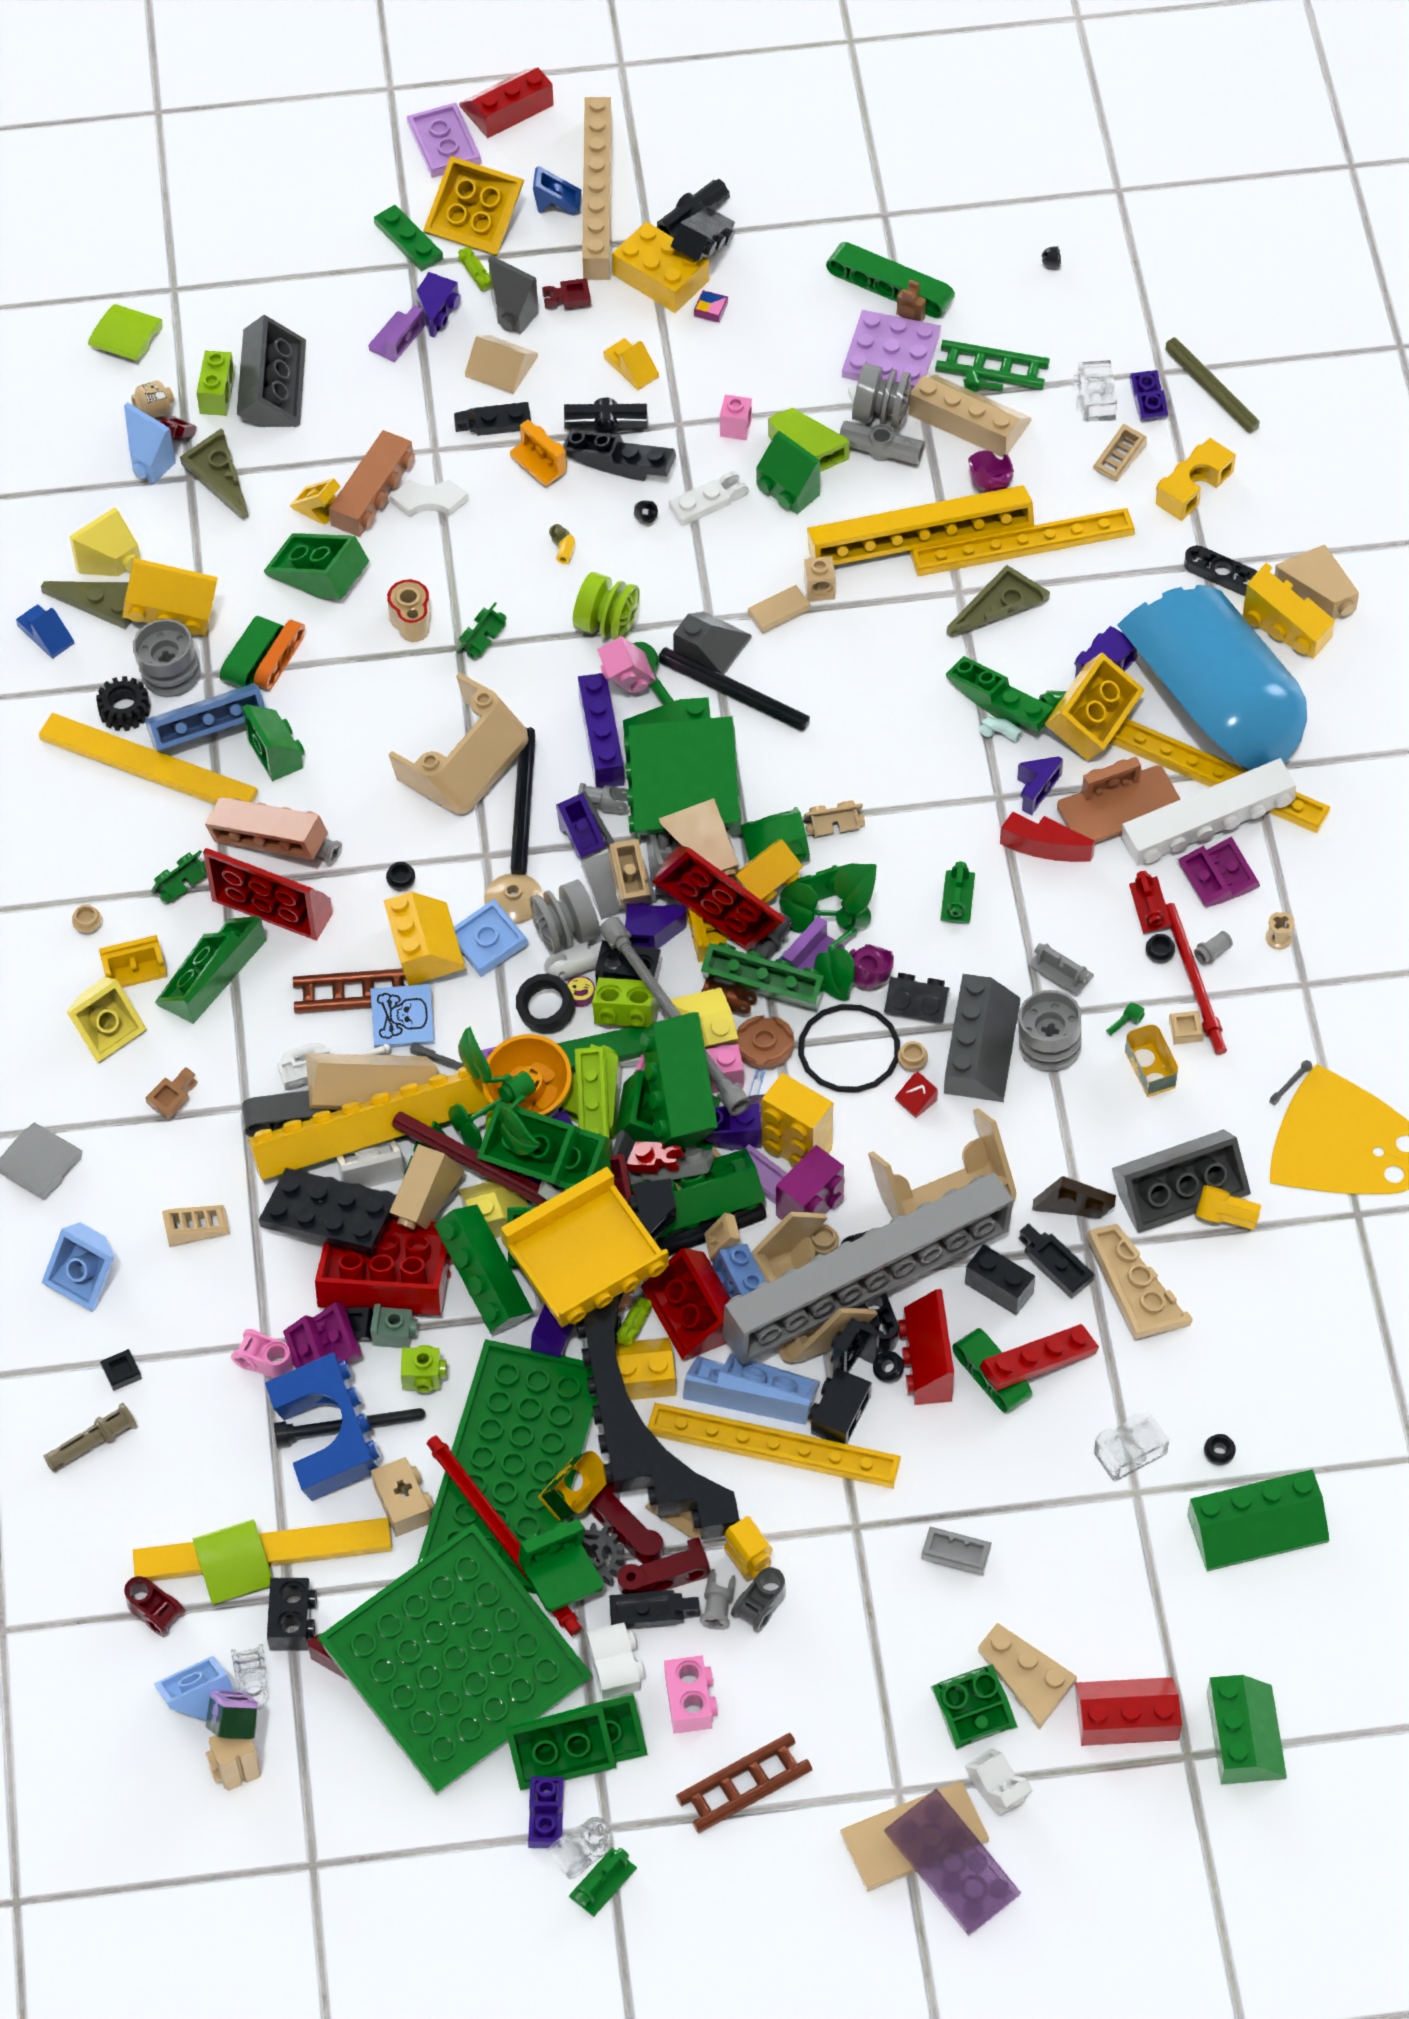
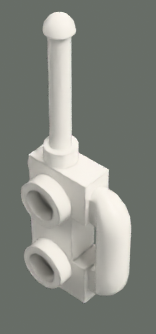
M310 1043L286 1051L281 1057V1062L277 1063L285 1090L299 1088L303 1084L308 1083L306 1060L295 1062V1060L306 1057L307 1053L333 1054L332 1048H326L321 1043ZM383 1044V1046L362 1051L356 1054H387L389 1053L391 1047L388 1044Z

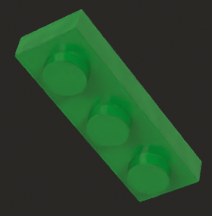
M395 204L373 217L374 224L421 272L443 259V252Z

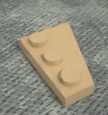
M998 1622L978 1646L979 1654L988 1665L993 1664L998 1678L1008 1686L1015 1695V1700L1021 1707L1026 1709L1039 1730L1068 1694L1075 1682H1077L1075 1674Z

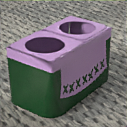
M211 1690L205 1727L216 1736L222 1738L254 1739L256 1735L258 1702L242 1691Z

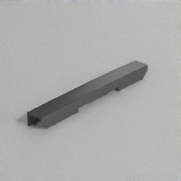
M584 791V796L609 849V844L615 842L586 791Z
M413 1043L410 1047L411 1054L427 1056L433 1062L458 1070L464 1066L463 1063L436 1054V1051Z

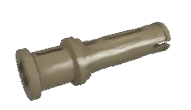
M123 1402L120 1403L118 1409L103 1418L97 1417L93 1422L94 1425L44 1454V1460L50 1470L54 1473L62 1466L102 1442L111 1443L114 1441V1436L131 1427L133 1429L137 1427L126 1405Z

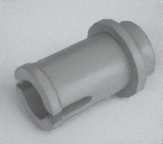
M1222 930L1207 942L1198 943L1197 948L1194 950L1196 959L1201 964L1213 963L1216 956L1233 946L1232 938L1227 932Z

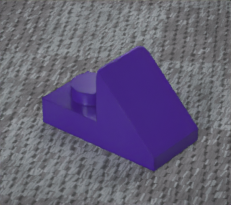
M1057 756L1019 763L1017 779L1026 784L1020 795L1023 798L1022 811L1031 816L1062 776L1063 758Z
M583 792L556 804L559 829L561 832H567L577 858H582L606 846Z

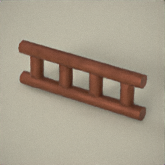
M402 968L293 976V988H302L303 1001L294 1002V1013L372 1008L370 989L374 988V982L392 981V987L404 986L406 977ZM362 983V997L345 998L344 984ZM332 985L333 999L315 1000V986Z
M790 1732L675 1795L680 1806L691 1802L698 1812L700 1818L692 1822L698 1834L813 1770L808 1759L797 1763L788 1748L796 1744ZM777 1755L786 1770L769 1779L760 1763ZM748 1770L758 1786L740 1795L731 1779ZM720 1786L729 1802L711 1810L702 1795Z

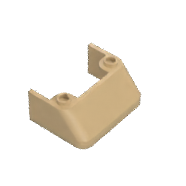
M459 672L456 675L463 701L471 706L473 713L479 716L480 719L447 757L439 752L430 751L422 754L413 763L394 751H391L388 756L396 779L453 813L465 814L474 808L526 747L529 737L526 727L494 691Z
M979 1108L974 1109L973 1114L980 1138L970 1141L964 1147L962 1160L965 1168L911 1190L910 1184L904 1176L893 1174L891 1165L874 1151L869 1152L868 1156L880 1196L892 1217L905 1216L915 1211L921 1204L925 1202L932 1203L942 1198L949 1190L960 1189L968 1185L974 1178L981 1175L986 1176L992 1172L997 1175L1015 1201L1017 1192L997 1122Z
M790 1212L757 1245L751 1253L766 1281L772 1282L780 1278L787 1270L791 1268L798 1269L808 1264L815 1257V1247L810 1236L828 1219L825 1213ZM839 1308L824 1324L776 1348L781 1358L786 1362L805 1361L832 1350L831 1343L838 1331H844L851 1318L869 1323L877 1315L875 1309Z

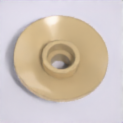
M509 873L499 876L488 885L484 895V903L486 905L495 899L515 924H520L532 919L530 897L538 894L543 898V893L540 885L533 878L527 875ZM511 892H517V894H515V895H511V894H509V893H511Z

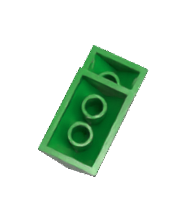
M258 916L228 919L218 933L203 934L155 1003L159 1007L194 1024L267 941L261 919Z
M501 1101L496 1103L476 1157L482 1161L565 1189H569L605 1167H608L611 1171L608 1137L520 1107H516L513 1111L524 1123L529 1133L542 1144L537 1150L528 1155L515 1154L508 1147L500 1132L502 1123L499 1120V1112L502 1108L510 1106V1104Z
M634 1693L505 1728L520 1790L530 1788L531 1776L564 1777V1780L617 1768L616 1762L648 1755Z

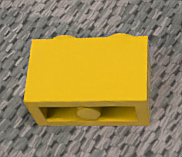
M778 839L732 876L741 886L767 903L778 894L775 891L777 887L783 883L788 886L801 876L798 871L803 868V865L783 839Z

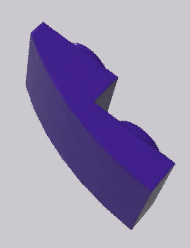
M1158 370L1130 373L1131 389L1140 420L1168 417L1164 390H1161Z
M531 1776L528 1848L562 1849L564 1777Z

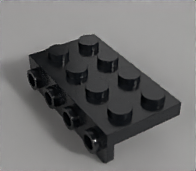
M285 1168L258 1221L262 1228L373 1255L393 1216L389 1212L396 1194L387 1190L379 1191L367 1188L358 1183L351 1184L338 1181L333 1177L310 1174L305 1170L297 1171Z

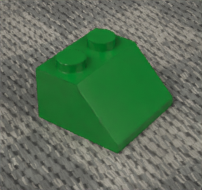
M778 431L756 467V485L763 493L770 494L778 500L781 506L786 509L789 508L798 515L820 496V460L781 431Z
M248 704L242 706L247 740L271 781L273 782L302 769V756L305 755V751L299 739L294 741L291 736L293 733L287 719L282 720L274 709Z

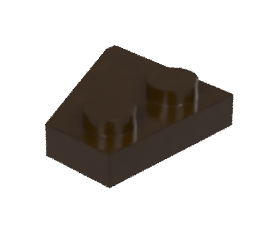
M1061 1176L1033 1199L1032 1210L1100 1218L1115 1206L1116 1195Z

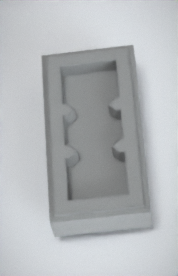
M930 1526L921 1559L984 1575L992 1542Z

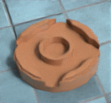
M764 1015L755 1016L747 1019L737 1029L738 1041L736 1044L739 1045L741 1060L749 1066L759 1069L774 1068L783 1064L792 1055L794 1050V1033L789 1024L778 1017L772 1016L771 1019L764 1018Z

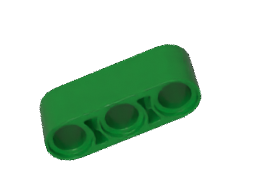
M259 615L255 616L224 661L220 670V680L239 688L254 684V677L258 666L284 625Z
M976 1328L952 1345L953 1352L958 1361L1003 1413L1010 1412L1032 1397L1031 1387L1026 1380L998 1391L993 1387L980 1369V1365L983 1359L1003 1352L981 1328Z

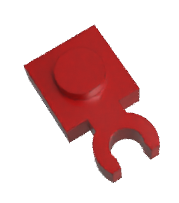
M636 1141L626 1166L630 1173H658L660 1167H665L669 1171H677L680 1167L674 1158H684L685 1155L680 1146L674 1145L666 1148L663 1142Z

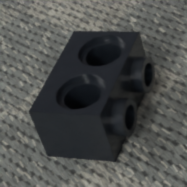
M602 940L595 968L596 985L598 977L641 980L623 953L617 948L612 949L607 941ZM631 945L658 982L661 969V949Z
M270 1578L267 1641L270 1651H309L307 1640L315 1637V1619H310L311 1609L317 1608V1590H311L309 1578ZM291 1596L301 1597L300 1600L294 1603L286 1601ZM289 1626L299 1627L297 1631L292 1633L284 1631Z

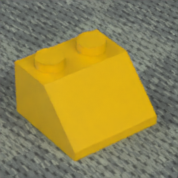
M669 1337L637 1340L627 1347L623 1344L615 1343L617 1363L630 1400L676 1396L673 1352Z

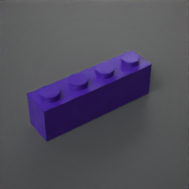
M603 673L578 676L579 701L595 787L604 788L605 785L624 786V765L608 680L604 677Z

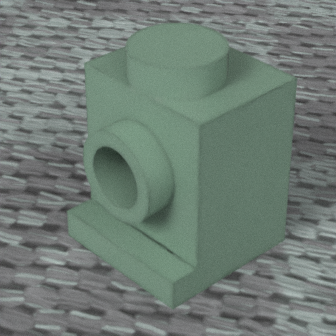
M374 1304L370 1330L372 1346L410 1348L411 1337L416 1338L418 1332V1319H413L412 1310L381 1307V1304Z

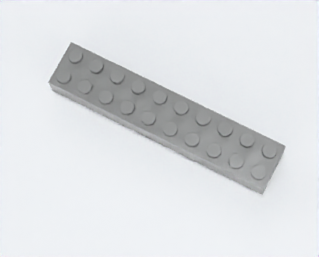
M994 1172L986 1176H978L968 1185L960 1189H951L942 1198L932 1203L925 1202L915 1211L905 1216H896L889 1224L879 1229L872 1228L868 1230L861 1238L853 1242L846 1241L840 1244L836 1250L826 1255H817L808 1264L798 1269L791 1268L787 1270L780 1278L772 1282L765 1281L759 1284L753 1291L743 1296H734L724 1307L722 1336L742 1365L824 1324L839 1308H856L1009 1231L1014 1199Z

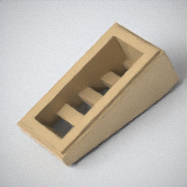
M1123 423L1093 465V469L1117 482L1146 447L1147 436ZM1124 440L1133 444V447L1131 448L1128 445L1124 444ZM1118 447L1128 452V454L1124 455L1117 451ZM1114 455L1123 461L1119 463L1110 457ZM1107 462L1117 469L1114 472L1103 465Z
M224 1205L174 1208L162 1211L169 1247L230 1234ZM217 1216L219 1226L212 1225L211 1217ZM205 1218L206 1227H200L199 1219ZM193 1221L194 1228H188L187 1222ZM181 1224V1229H175L174 1225Z

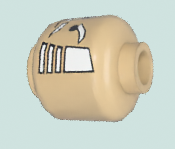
M155 380L137 386L134 394L131 395L132 405L152 418H158L170 412V404L174 403V396L170 387L165 388L162 382Z

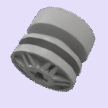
M864 363L855 392L852 420L871 423L875 412L880 413V424H886L888 416L892 415L891 428L899 429L910 402L911 373L903 372L900 382L896 383L897 370L892 369L886 381L883 380V367Z
M161 619L146 624L136 633L133 640V653L139 666L142 681L148 690L157 695L172 696L189 690L197 682L200 675V662L195 651L192 635L187 626L176 620Z
M578 879L559 886V900L556 899L550 890L544 891L543 898L536 894L529 899L534 927L551 955L560 952L561 946L564 949L571 948V934L580 944L600 937V926L595 908L586 888Z
M1043 990L1032 994L1022 1003L1019 1009V1051L1023 1059L1032 1067L1043 1071H1057L1068 1067L1077 1060L1081 1052V1009L1077 1001L1069 994L1058 990Z

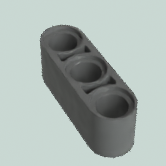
M308 1090L248 1098L241 1105L244 1132L250 1137H254V1134L260 1130H278L284 1128L283 1125L289 1121L301 1120L303 1122L312 1119L315 1113L328 1110L310 1108Z

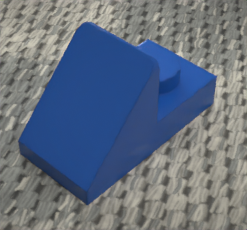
M537 166L535 168L532 189L538 212L541 213L551 203L572 215L579 211L582 190Z
M36 604L16 619L17 626L52 659L75 644L74 639L53 608L45 611L39 604Z

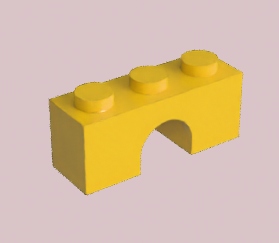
M1212 438L1207 439L1202 445L1198 444L1185 461H1180L1167 478L1163 477L1158 482L1155 504L1182 522L1199 506L1201 487L1194 482H1207L1217 488L1234 472L1236 454Z

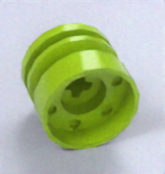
M594 571L590 572L584 579L576 598L572 617L574 628L593 634L600 627V635L603 638H609L610 636L612 640L620 636L626 638L637 615L640 588L634 584L627 585L622 580L617 581L613 586L611 577Z

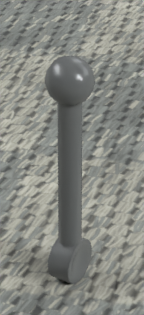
M1309 1060L1302 1061L1301 1068L1278 1092L1271 1096L1269 1102L1276 1105L1284 1093L1305 1072H1309L1313 1068L1312 1062Z

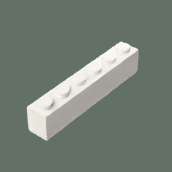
M1279 758L1123 823L1122 840L1137 866L1145 862L1153 863L1169 852H1179L1188 844L1198 840L1205 841L1224 829L1231 830L1250 818L1257 819L1269 810L1288 806L1295 800L1297 785L1282 759Z

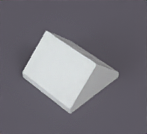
M395 1139L335 1157L342 1182L358 1183L369 1188L404 1179L402 1155Z

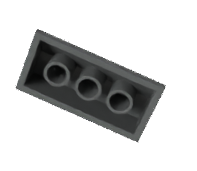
M265 314L243 329L237 415L257 427H297L300 425L306 339Z
M962 974L945 1071L944 1094L1004 1102L1021 998L994 978Z
M1224 1129L1112 1168L1118 1195L1138 1233L1196 1213L1204 1185L1223 1189L1230 1192V1195L1239 1198L1251 1194L1237 1137Z

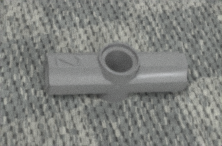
M846 420L843 421L840 429V434L849 440V447L867 451L877 461L894 458L916 465L921 461L925 441L896 434L886 424L869 427Z

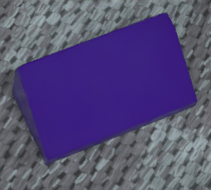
M544 1304L532 1332L530 1350L561 1358L575 1324L569 1323L561 1327L546 1304Z

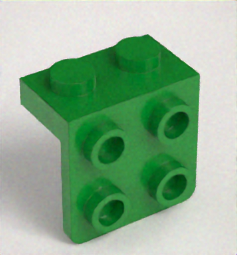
M579 1518L569 1523L567 1521L561 1522L554 1526L552 1530L543 1534H532L521 1542L518 1563L545 1610L548 1612H554L602 1591L604 1586L601 1576L582 1546L584 1527Z

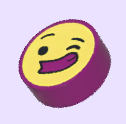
M577 976L568 981L567 985L575 999L576 1007H585L592 1003L595 985L591 979Z

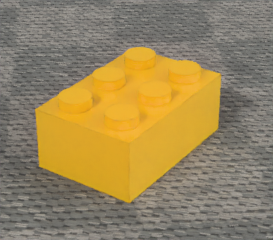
M646 221L612 253V272L615 277L673 313H676L709 282V259L704 258L698 262L671 248L670 246L674 238Z
M1100 653L1084 665L1045 722V725L1088 761L1105 750L1145 689L1104 653Z
M782 1073L761 1099V1145L771 1155L780 1156L789 1161L792 1167L815 1145L829 1154L833 1144L834 1102Z

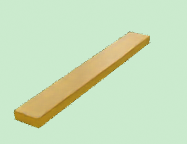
M1128 508L910 550V556L918 577L1133 536L1135 528Z
M51 713L39 732V739L212 804H216L219 797L238 798L242 801L253 803L258 795L256 787L55 713Z
M1127 718L1109 742L1114 746L1209 787L1248 772L1245 769ZM1296 792L1295 800L1288 806L1283 808L1277 807L1267 812L1314 833H1318L1330 813L1331 807Z
M655 1402L647 1427L655 1437L894 1489L901 1456Z
M388 1517L259 1533L268 1566L392 1551ZM193 1542L133 1549L135 1577L143 1576L150 1581L203 1575Z

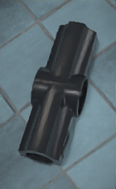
M718 178L717 180H712L694 195L690 192L684 194L678 200L676 208L657 221V228L674 238L682 221L707 207L714 210L730 198V191L727 189L726 184Z
M604 397L597 399L594 404H564V429L594 428L596 432L612 434L618 428H647V403L618 404L614 399Z

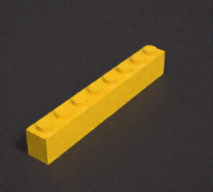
M1021 485L808 527V549L811 558L832 556L833 565H839L1034 526L1033 501L1025 486Z
M463 1066L457 1070L458 1073L449 1076L438 1074L430 1077L429 1082L417 1085V1083L406 1084L400 1087V1091L388 1094V1092L375 1094L371 1097L370 1101L363 1103L358 1101L344 1104L341 1110L331 1113L328 1110L315 1113L312 1119L303 1122L301 1120H292L283 1125L284 1128L278 1130H260L254 1134V1137L248 1139L257 1173L261 1180L283 1174L285 1168L296 1170L406 1135L391 1125L394 1116L398 1112H403L430 1127L433 1121H436L438 1124L448 1122L449 1109L455 1104H461L468 1115L476 1113L490 1104L483 1092L481 1078L474 1079Z

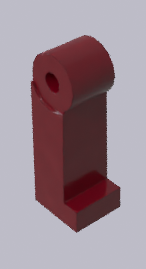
M607 1483L588 1505V1512L603 1527L607 1526L608 1532L611 1535L616 1533L618 1535V1542L623 1544L624 1548L640 1563L645 1564L663 1558L664 1550L661 1535L654 1530H648L619 1501L620 1493L614 1494L612 1483Z
M700 1538L688 1540V1550L640 1566L635 1564L623 1566L617 1574L620 1593L665 1591L708 1578L710 1568Z

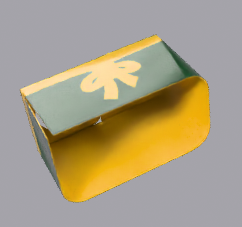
M1150 1024L1129 1031L1126 1036L1124 1052L1146 1096L1151 1097L1176 1088L1178 1064L1159 1027ZM1139 1049H1148L1154 1054V1062L1150 1066L1142 1067L1134 1053ZM1159 1073L1164 1076L1163 1078L1149 1082L1148 1087V1080L1146 1077L1149 1074Z
M587 1451L572 1458L541 1492L538 1498L558 1521L581 1513L607 1484L603 1464L605 1463L593 1451ZM571 1469L579 1471L583 1478V1485L577 1491L570 1490L564 1481V1477ZM556 1489L563 1493L565 1500L556 1491Z

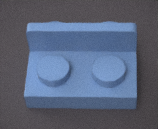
M740 1244L718 1251L712 1267L730 1298L736 1295L743 1296L766 1281L747 1244Z

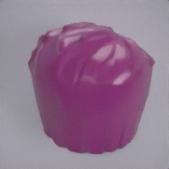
M983 450L972 454L968 458L971 482L979 491L986 493L1006 489L1013 478L1014 469L1011 459L1007 454H1003V459H998L992 451Z
M865 944L864 947L859 948L857 951L852 949L849 952L855 964L854 984L862 988L872 989L882 986L888 981L892 974L894 962L892 951L871 944Z

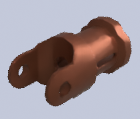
M711 977L706 979L701 991L721 987L731 1012L748 1014L751 1010L750 1005H754L757 1002V996L753 992L733 984L726 986L714 982V979Z

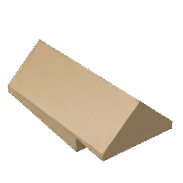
M307 1053L306 1066L310 1108L341 1110L342 1106L346 1103L370 1101L371 1097L375 1094L382 1092L392 1094L400 1091V1087L406 1084L417 1083V1085L427 1083L430 1077L437 1075L438 1066L427 1056Z

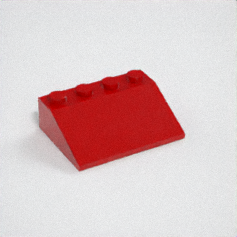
M679 846L669 854L652 881L746 951L785 920L784 916L689 847Z
M209 848L204 849V861L213 902L252 917L258 916L265 922L312 940H318L333 915L330 897L301 883Z
M391 1219L373 1255L324 1243L315 1278L317 1307L327 1308L334 1302L344 1304L345 1308L370 1307L374 1310V1304H381V1307L411 1309L413 1314L441 1315L446 1292L450 1255L434 1226L437 1222H431L427 1229L416 1226L413 1231L398 1225V1219Z

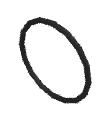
M839 1004L821 1010L807 1021L799 1036L798 1056L805 1072L819 1085L837 1092L858 1093L877 1087L892 1075L898 1063L900 1039L893 1024L880 1012L863 1005ZM840 1010L862 1011L875 1016L891 1033L894 1040V1058L888 1070L873 1082L857 1087L835 1085L821 1079L809 1067L806 1060L804 1042L811 1026L823 1016Z

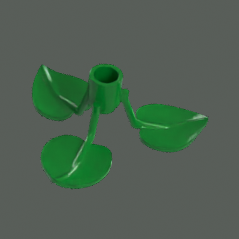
M850 863L838 869L834 879V890L836 895L842 899V908L837 911L815 909L818 903V895L807 884H790L780 893L779 905L781 913L789 916L794 923L790 928L791 930L804 932L814 921V915L836 916L838 925L847 930L846 933L828 946V952L819 953L814 963V969L820 971L821 975L825 977L826 986L824 991L839 1000H849L850 990L855 977V964L852 955L847 950L836 947L851 935H856V929L865 928L870 924L871 913L868 905L875 886L876 864Z
M471 1026L466 1028L458 1044L460 1059L474 1079L481 1078L484 1084L502 1082L501 1087L498 1088L500 1098L470 1117L461 1104L451 1106L448 1112L451 1126L460 1136L465 1146L478 1151L482 1144V1137L473 1121L495 1108L497 1101L507 1104L511 1103L509 1107H504L499 1112V1120L502 1123L500 1126L501 1135L515 1154L528 1155L534 1152L542 1143L529 1133L524 1123L513 1111L519 1103L525 1101L526 1097L535 1093L536 1088L533 1079L525 1071L511 1077L510 1073L504 1076L492 1077L489 1064L475 1039Z

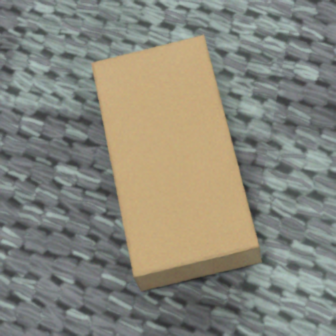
M794 585L749 607L748 615L763 634L811 610V604L797 585Z

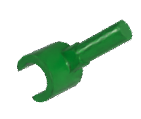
M976 371L965 373L966 379H963L964 386L971 391L976 392L980 388L998 391L1003 389V384L980 380Z
M1129 1003L1120 1019L1106 1029V1032L1111 1036L1129 1020L1139 1024L1145 1016V1009L1136 1003Z

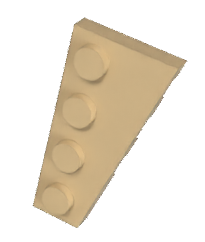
M1118 1224L1088 1231L1087 1240L1134 1340L1191 1326L1193 1321L1191 1315L1187 1311L1183 1312L1176 1303L1177 1298L1170 1289L1166 1291L1157 1279L1158 1274L1151 1266H1146L1139 1257L1140 1252Z

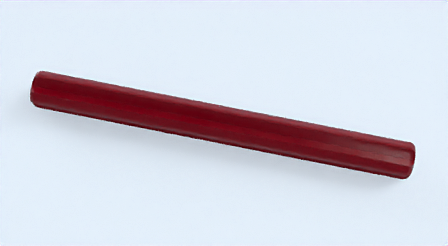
M398 1112L394 1116L391 1125L400 1132L436 1151L446 1154L451 1159L537 1205L548 1201L538 1194L540 1185L512 1170L477 1159L478 1152L403 1112Z

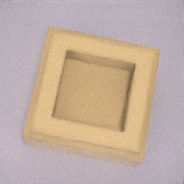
M1199 1011L1169 1014L1168 1020L1174 1045L1202 1042L1204 1040Z

